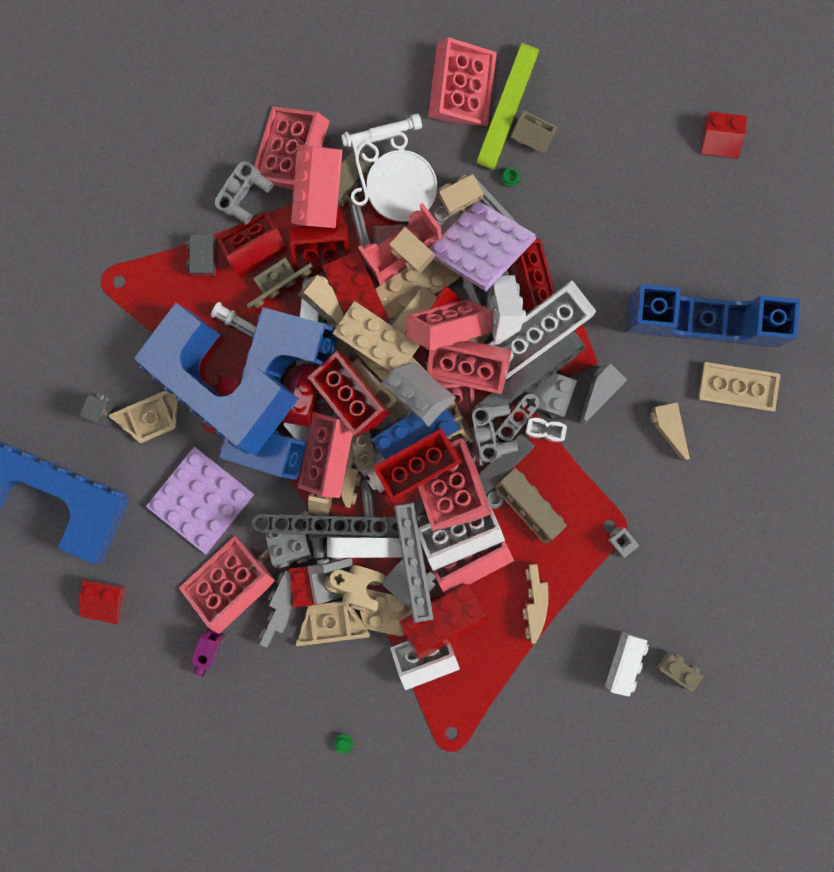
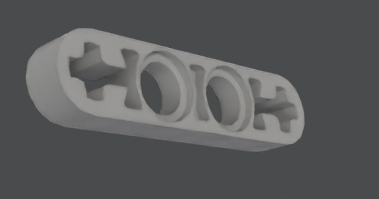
M526 393L511 410V414H508L495 430V436L498 435L505 442L511 441L538 408V396L535 393ZM527 398H535V405L530 404L527 407L529 413H526V411L523 408H520L521 405L523 407L527 405ZM522 412L524 414L523 420L520 422L513 419L514 413ZM503 427H510L512 433L510 436H503L501 429ZM486 448L490 455L494 453V450H491V448Z

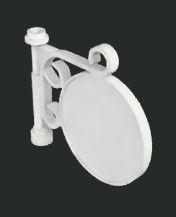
M418 113L410 115V118L351 135L348 132H344L341 135L343 146L351 147L352 144L356 167L365 195L363 202H357L354 195L357 192H361L362 188L355 189L351 194V201L354 205L363 206L369 198L371 205L380 215L396 222H408L410 220L409 216L413 212L420 211L421 203L428 210L432 206L437 194V179L434 170L422 156L404 150L408 143V138L402 132L408 129H422ZM393 137H402L404 144L397 146L394 143ZM391 138L390 144L396 151L386 153L378 159L379 151L372 143ZM365 145L375 152V157L371 159L367 158L364 153L361 156L365 162L374 163L369 171L366 185L359 164V153Z

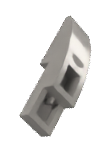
M288 569L285 573H280L277 579L279 586L277 590H272L268 599L271 601L269 606L276 610L271 611L267 619L270 622L268 628H263L259 639H261L260 645L266 648L269 646L275 631L284 632L290 616L293 600L290 571Z

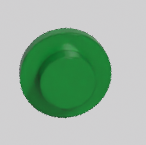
M506 168L502 172L501 180L504 185L513 187L519 183L520 173L515 168Z
M340 734L334 740V748L340 754L349 753L353 748V740L347 734Z

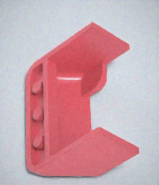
M421 203L420 211L417 210L409 216V224L405 227L427 248H430L437 240L442 239L441 227L425 205ZM404 228L379 245L369 243L364 247H358L362 258L380 285L407 268L405 265L406 261L402 257L400 259L395 257L391 253L393 249L389 245Z

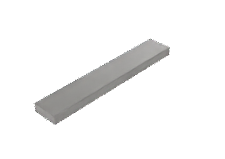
M414 503L396 505L394 510L413 623L434 620Z

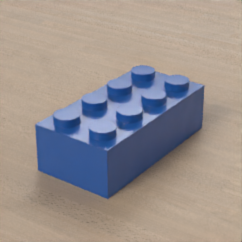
M448 407L429 427L410 411L375 433L371 440L386 460L441 428L447 436H450L459 430V424Z

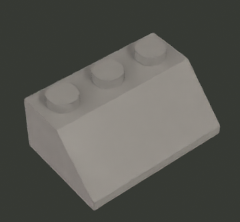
M415 362L394 369L382 382L383 386L392 396L428 427L455 399L454 395Z

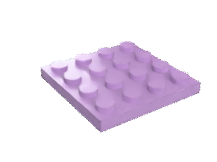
M478 201L472 204L442 235V239L437 240L429 249L434 253L436 261L484 291H487L535 241L536 235Z
M193 447L146 507L204 554H207L255 494L198 448Z

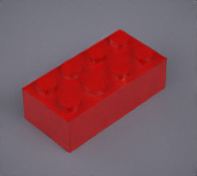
M358 250L322 266L344 316L355 301L390 324L389 317Z
M466 583L431 603L434 620L413 623L411 614L400 620L399 625L418 660H421L485 624L487 616Z

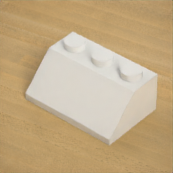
M501 275L489 288L486 305L487 308L493 310L492 334L494 344H500L519 332L522 322L526 320V312L522 310L523 299L519 297L520 286L519 283H516L515 276Z
M622 631L605 687L610 692L630 696L631 692L635 691L637 685L635 678L642 670V656L647 654L649 647L646 639Z
M408 641L390 647L405 690L460 670L450 643L421 660H418Z

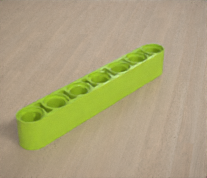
M525 43L521 44L476 164L492 170L495 169L540 49Z

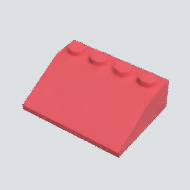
M449 37L438 42L428 117L444 122L487 127L497 52Z
M272 106L254 166L273 185L294 191L297 145L322 147L330 121L318 112Z
M463 438L452 442L463 462L418 487L433 531L472 522L492 514L469 446Z
M234 536L184 582L179 589L207 627L220 634L276 580L247 547ZM253 564L256 568L251 572L248 568Z

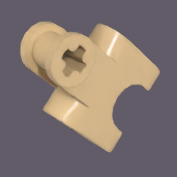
M352 565L349 572L343 570L333 571L326 576L324 584L328 591L343 595L342 604L344 606L367 613L377 612L379 603L367 595L366 587L368 584L375 586L382 584L385 575L365 567Z

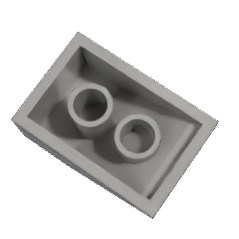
M612 364L608 366L603 365L593 374L595 378L591 382L579 420L581 424L587 422L627 381Z
M554 373L531 392L535 393L539 398V406L536 410L554 415L560 419L564 418L577 381ZM527 398L526 407H528L530 404L535 405V398Z

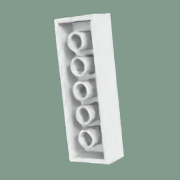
M571 280L527 313L526 320L522 322L519 332L500 344H494L493 339L487 345L512 350L506 377L508 379L589 320L596 310Z

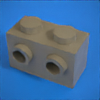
M524 110L511 137L518 143L526 144L532 147L533 150L545 154L558 127Z
M666 652L656 668L693 693L703 678L699 674L700 669L693 664L688 666L683 663L684 658L676 652L673 655Z

